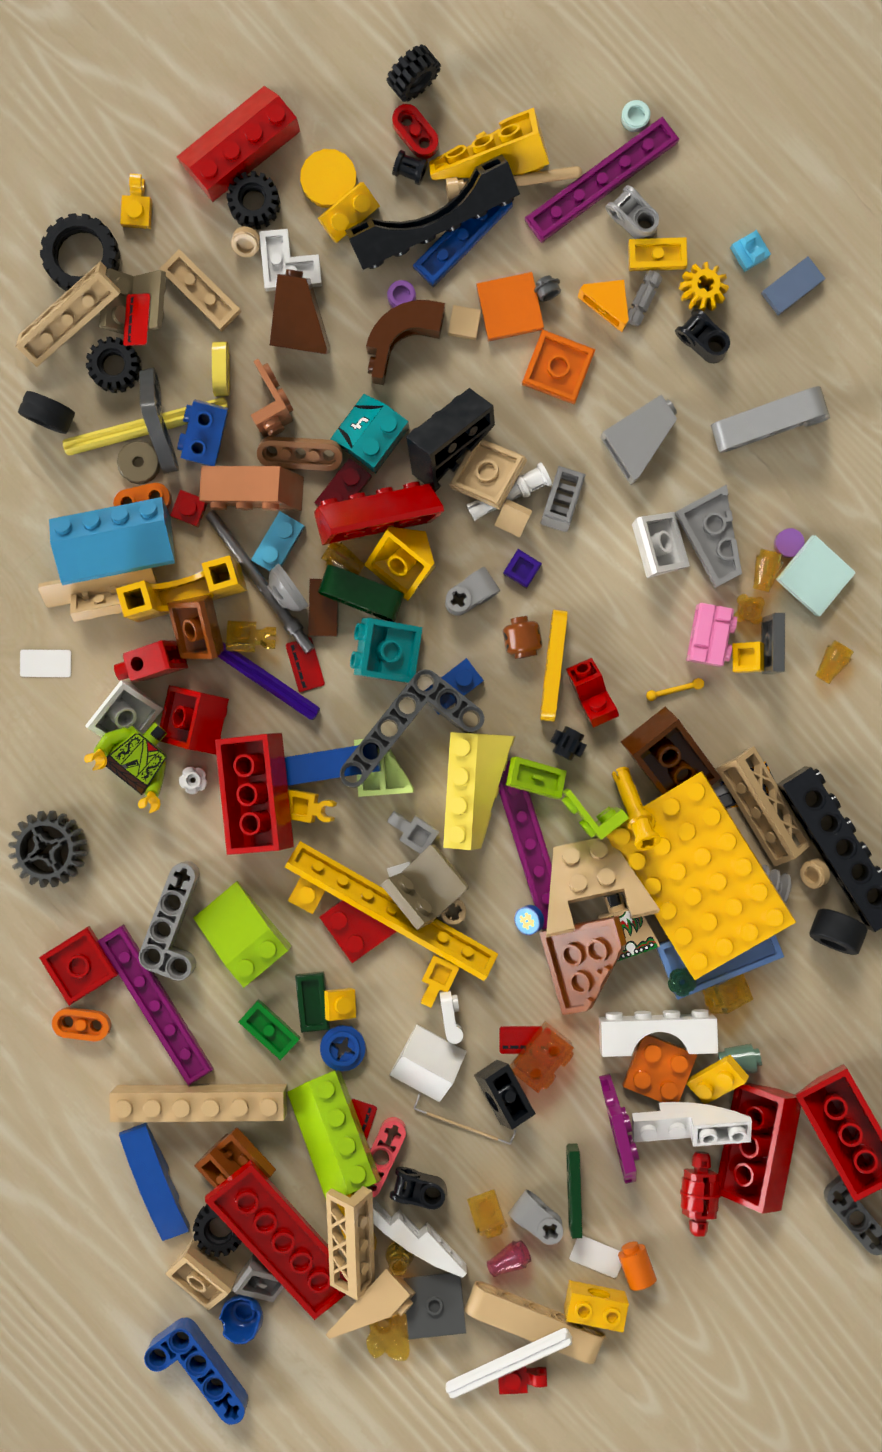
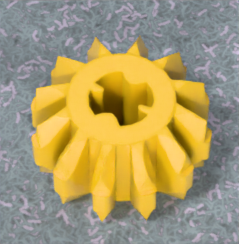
M704 262L702 268L694 264L691 267V272H684L682 276L684 282L680 283L679 290L684 291L681 301H691L688 305L689 310L698 305V309L703 312L706 306L709 310L714 311L717 307L716 303L722 304L725 297L723 294L727 293L729 286L723 283L727 278L726 274H717L719 265L710 270L708 262ZM701 284L702 287L708 286V291L705 288L700 289L699 285Z

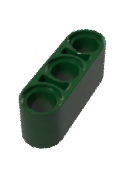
M327 565L318 589V593L322 596L390 622H395L404 598V594L395 589L333 565Z

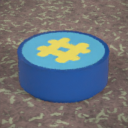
M526 905L517 910L514 921L521 933L533 935L542 929L544 916L538 907Z

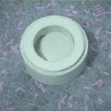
M640 100L628 102L621 114L622 125L630 132L642 131L646 128L650 119L649 107Z

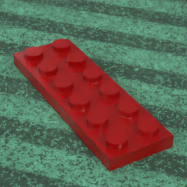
M249 1160L205 1196V1202L314 1320L346 1295L330 1286L328 1244L252 1160ZM340 1271V1279L348 1282Z

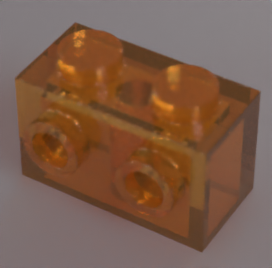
M544 1021L510 1064L514 1075L539 1093L542 1088L547 1089L556 1078L554 1073L559 1066L562 1065L564 1067L574 1055L572 1052L574 1046L570 1040Z

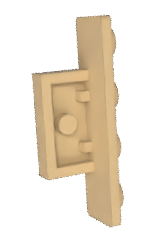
M153 568L67 585H62L59 579L39 583L38 590L47 608L71 604L70 615L73 621L76 622L122 613L116 588L143 580L151 584H157V579Z

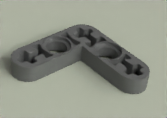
M154 367L139 371L140 407L161 469L164 474L179 471L177 457L162 416L161 388Z
M838 1175L825 1187L824 1199L870 1254L882 1255V1228L859 1200L854 1202L847 1187L843 1184L842 1178ZM836 1190L842 1193L843 1200L840 1202L837 1199L834 1200L833 1193ZM855 1211H861L864 1214V1219L859 1225H852L849 1222L850 1215ZM868 1228L878 1237L880 1241L878 1245L872 1243L865 1233Z

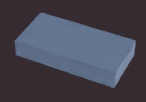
M807 256L764 289L761 294L779 316L821 284L826 278L809 256Z

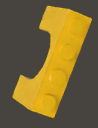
M228 555L201 563L203 571L189 577L158 584H151L143 580L116 588L123 615L130 620L142 622L170 614L167 605L169 602L211 594L214 601L248 591L240 563Z

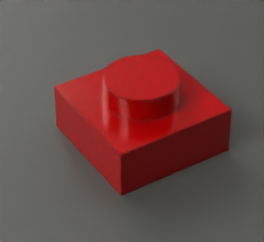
M180 490L170 516L192 526L199 527L208 503L199 501V496Z

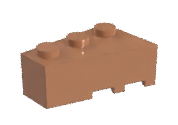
M201 466L199 501L210 504V509L227 510V506H232L238 510L262 508L269 511H278L279 509L302 511L304 477L281 466Z

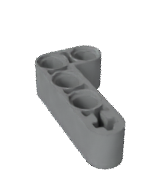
M820 386L717 421L711 425L718 451L723 453L802 425L807 427L830 419L822 389Z
M184 861L171 869L139 952V962L143 968L178 981L187 978L196 968V960L193 954L174 946L199 880V868L193 862ZM187 869V875L191 877L182 883L181 888H174L182 881L183 876L179 872ZM173 894L180 898L181 906L179 909H174L169 905L168 898L170 895ZM162 921L168 923L171 928V932L167 936L159 932L158 925ZM149 949L158 950L161 956L159 962L150 960L148 956ZM176 959H183L187 963L186 972H180L175 968Z

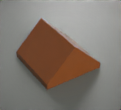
M211 594L167 603L181 659H214L224 651Z

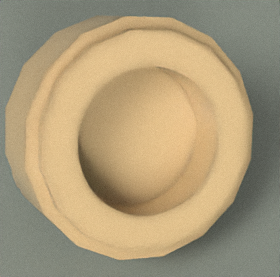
M250 227L237 228L232 236L231 247L239 256L252 257L259 250L260 236L258 232Z
M822 858L809 860L802 865L800 876L806 886L816 889L825 886L829 882L830 871Z

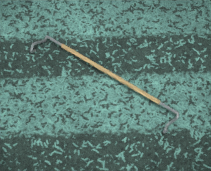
M420 1093L418 1094V1098L414 1105V1110L425 1113L426 1115L451 1123L453 1125L459 1126L461 1128L470 1130L472 1132L478 1133L480 1135L489 1137L491 1139L507 1143L509 1145L512 1143V1140L516 1134L517 1129L514 1130V1134L509 1143L492 1135L486 1134L484 1132L464 1126L462 1124L434 1115L432 1113L419 1110L415 1107L420 1098Z

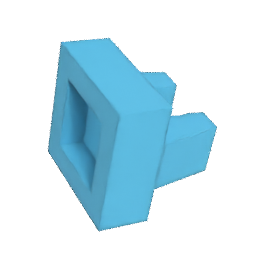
M757 230L733 243L730 247L744 272L768 259L771 255Z

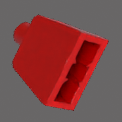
M160 640L123 653L124 662L115 664L114 672L120 681L128 678L131 681H147L187 669L188 664L186 659L180 658L176 641Z

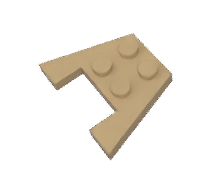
M604 837L602 840L593 838L553 847L546 938L570 933L575 930L569 904L623 892L631 919L659 913L660 909L620 850L612 847L607 837Z

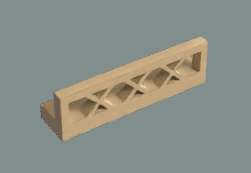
M101 261L18 335L15 347L36 367L120 294V289L106 276L107 267Z
M754 746L744 751L735 759L716 768L774 867L796 859L812 845V842ZM748 757L754 765V771L750 769L746 762ZM763 784L769 790V796L763 791ZM777 808L780 809V811L783 814V821L777 814ZM792 833L795 834L798 841L800 842L799 846H796V844L794 843L792 839Z
M362 1186L355 1194L348 1197L331 1188L326 1193L330 1286L358 1300L375 1281L372 1190ZM337 1204L345 1207V1216L342 1214ZM338 1225L341 1227V1229H342L343 1232L345 1233L346 1239H344V1237L342 1236V1234H341L340 1231L338 1230ZM339 1248L347 1258V1262H345V1260L339 1253ZM340 1271L348 1282L340 1279Z

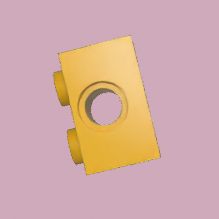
M569 1280L564 1303V1313L567 1322L624 1332L629 1306L625 1291Z

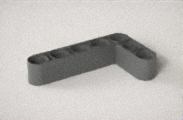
M427 669L418 671L343 764L340 770L341 781L349 788H356L362 785L426 703L465 733H474L482 727L485 718L482 710L433 671ZM420 677H429L433 682V688L429 691L420 690L417 685V680ZM445 694L453 696L456 702L455 707L452 709L443 708L440 704V697ZM403 699L412 700L415 704V711L410 714L403 713L399 708L400 701ZM472 712L477 716L478 724L475 727H468L464 724L463 715L465 713ZM391 721L395 723L397 733L394 736L387 737L383 735L381 726L384 722ZM374 744L379 748V756L376 759L369 760L364 757L362 751L366 745ZM352 766L359 768L362 774L360 780L355 783L348 782L344 776L346 769Z

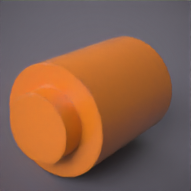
M636 1241L626 1243L621 1247L622 1250L618 1253V1257L629 1288L637 1291L652 1286L657 1281L645 1245L638 1244Z

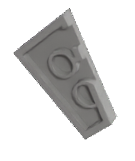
M727 485L675 512L714 588L742 574L737 541L734 537L732 512L729 508Z

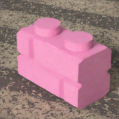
M705 603L696 605L686 661L716 667L724 666L725 661L729 662L732 653V645L728 644L729 634H734L737 625V617L733 616V608Z

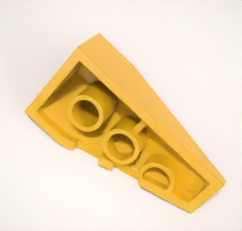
M531 108L499 122L500 128L490 134H486L483 131L476 135L477 139L467 147L465 145H458L429 161L432 180L452 177L470 178L476 166L501 154L508 161L513 175L538 172L543 169L545 165L550 163L535 109Z

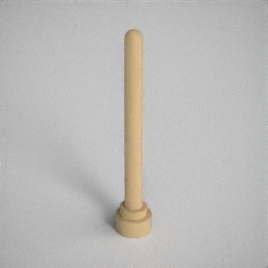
M579 166L513 175L518 187L579 178L582 175V169ZM457 177L445 179L448 202L459 195L468 181L458 180Z

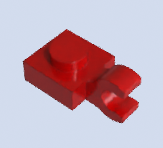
M524 1366L498 1378L499 1395L528 1393V1385L539 1388L547 1387L546 1367L526 1368Z

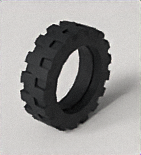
M76 213L68 214V217L65 219L63 217L58 218L54 226L50 225L46 230V237H42L41 245L43 249L40 250V257L43 260L42 265L51 279L65 291L69 290L83 277L71 276L65 273L58 262L59 249L63 242L71 235L89 233L96 236L103 247L101 262L107 269L119 270L118 259H120L121 255L118 243L109 228L96 217L93 219L90 215L83 213L82 216H77Z

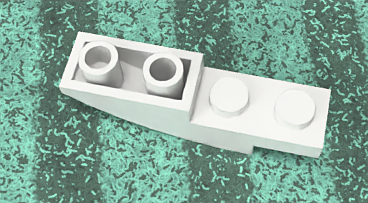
M659 1102V1111L632 1113L633 1142L691 1138L693 1147L751 1142V1117L722 1107L690 1102Z

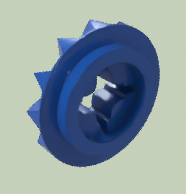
M340 1024L326 1032L321 1040V1057L334 1070H352L362 1062L365 1056L366 1044L362 1033L354 1029L353 1026ZM348 1037V1047L351 1051H345L339 1059L337 1058L339 1048L335 1044H341Z

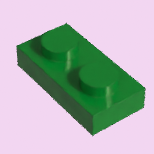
M260 999L238 1021L280 1061L301 1038Z

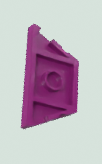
M611 1075L599 1076L624 1182L625 1184L636 1182L637 1171L634 1161L639 1160V1155L632 1135L627 1134L632 1132L631 1122L625 1107H620Z

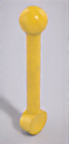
M696 678L692 683L657 692L650 690L647 692L646 698L649 701H655L657 697L691 688L698 690L704 687V681L701 678Z

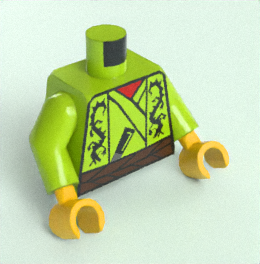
M154 722L144 734L134 726L123 727L105 733L94 748V753L85 755L84 761L87 763L95 759L96 764L92 768L93 771L107 767L139 794L143 795L145 792L146 797L138 802L140 809L145 808L147 802L151 805L149 813H153L160 808L161 803L158 796L163 784L167 755L157 744L166 736L167 732Z

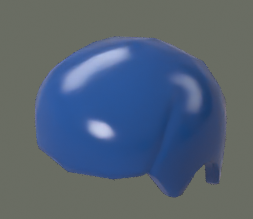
M235 1294L226 1300L219 1316V1320L223 1324V1336L234 1344H246L255 1338L263 1323V1311L258 1300L240 1294Z

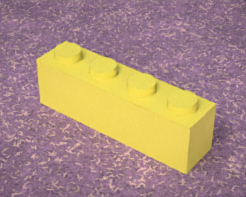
M450 732L443 848L481 849L492 815L491 809L499 792V783L502 773L506 769L507 757L510 747L513 746L515 736Z

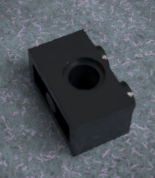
M496 1060L474 1074L501 1125L513 1130L536 1114L508 1063Z

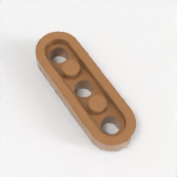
M270 436L264 438L259 443L257 458L264 466L332 471L340 466L343 459V449L333 440ZM268 447L276 448L277 453H270ZM302 448L306 454L299 455L296 449ZM331 450L334 455L329 457L325 455L324 451Z

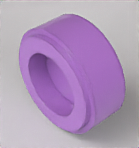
M398 280L392 283L387 292L388 302L394 308L402 303L416 300V292L413 285L405 280Z
M793 528L781 531L774 540L776 552L784 558L794 557L805 544L803 535Z

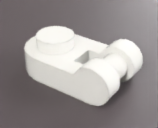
M451 990L448 992L440 991L446 1038L450 1043L457 1044L463 1039L462 1028L455 1022L454 1015L455 1012H460L457 995H451Z

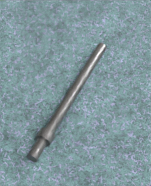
M216 511L209 512L205 517L284 623V630L290 637L293 636L306 654L315 647L302 630L304 628L298 618L294 619L286 608L282 609L267 588L268 582Z

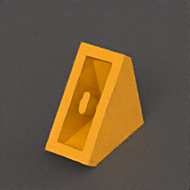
M624 280L583 284L579 290L578 298L622 332L629 321Z

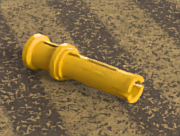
M617 768V773L613 771L612 777L629 817L627 826L633 830L636 838L635 846L638 850L651 849L661 841L659 833L655 832L651 823L653 820L652 815L643 807L629 768Z

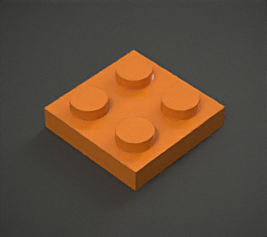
M649 1034L639 1041L622 1086L659 1102H679L697 1054H689L685 1048Z

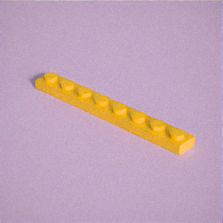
M300 841L285 865V868L479 979L484 981L488 977L498 953L438 919L417 930L384 888Z

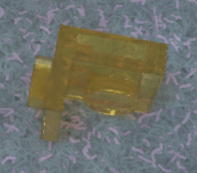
M744 974L702 990L705 1004L712 1014H728L753 1000Z
M493 1189L468 1198L467 1201L477 1233L481 1236L486 1235L487 1239L503 1234L502 1229L508 1227V1224L504 1219L496 1191Z

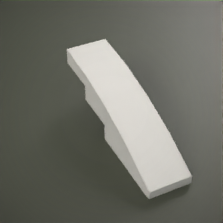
M373 1198V1224L385 1235L408 1252L437 1268L462 1278L467 1274V1266L464 1260L428 1222L419 1230L400 1209L391 1217Z

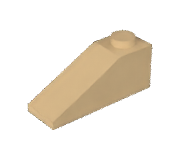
M392 1267L387 1268L327 1332L326 1336L331 1339L395 1316L397 1313L402 1316L413 1305L410 1299L416 1292Z

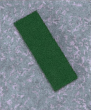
M574 1143L567 1144L568 1223L572 1239L582 1238L580 1151L578 1144Z

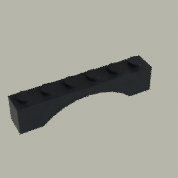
M501 154L476 166L459 195L432 214L402 222L369 218L345 231L362 269H374L381 266L384 260L391 256L398 257L406 254L410 247L418 243L426 244L431 242L437 234L445 230L450 232L458 229L462 222L470 218L478 219L488 213L489 209L497 205L501 207L510 204L514 197L520 195L509 163Z

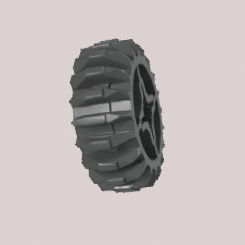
M52 810L49 811L48 815L44 811L37 812V818L33 814L28 815V823L24 821L18 823V827L22 832H12L11 835L17 839V842H9L8 846L15 848L16 852L9 854L8 857L10 859L17 858L18 863H15L12 868L14 870L23 869L19 875L20 878L23 879L30 875L29 884L33 885L39 880L40 887L44 888L47 887L48 883L52 887H57L59 880L63 884L69 882L68 874L72 877L78 875V871L74 866L83 867L85 863L78 857L86 856L88 852L80 850V846L87 844V840L78 839V835L83 833V829L80 828L75 831L72 829L77 823L74 819L66 823L67 814L62 813L57 818L56 811ZM42 826L54 827L63 836L55 839L49 835L48 831L44 832ZM34 834L35 836L32 838L35 842V847L28 854V842L31 835ZM58 843L57 845L52 847L53 849H51L48 854L44 853L38 855L39 853L44 851L48 844L52 845ZM68 844V857L63 865L61 863L63 861L61 850ZM43 860L48 867L52 866L54 872L41 870L33 862Z

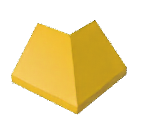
M389 527L385 531L364 564L392 589L403 593L407 601L436 568L426 531Z

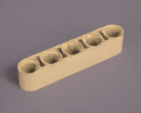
M475 1281L464 1309L472 1318L532 1342L560 1329L567 1328L573 1338L572 1345L557 1352L588 1364L595 1363L605 1338L604 1332L597 1327L567 1322L563 1313L482 1281Z

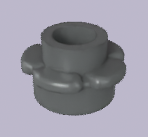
M548 275L536 282L534 292H537L540 301L551 300L561 292L559 287L560 280Z

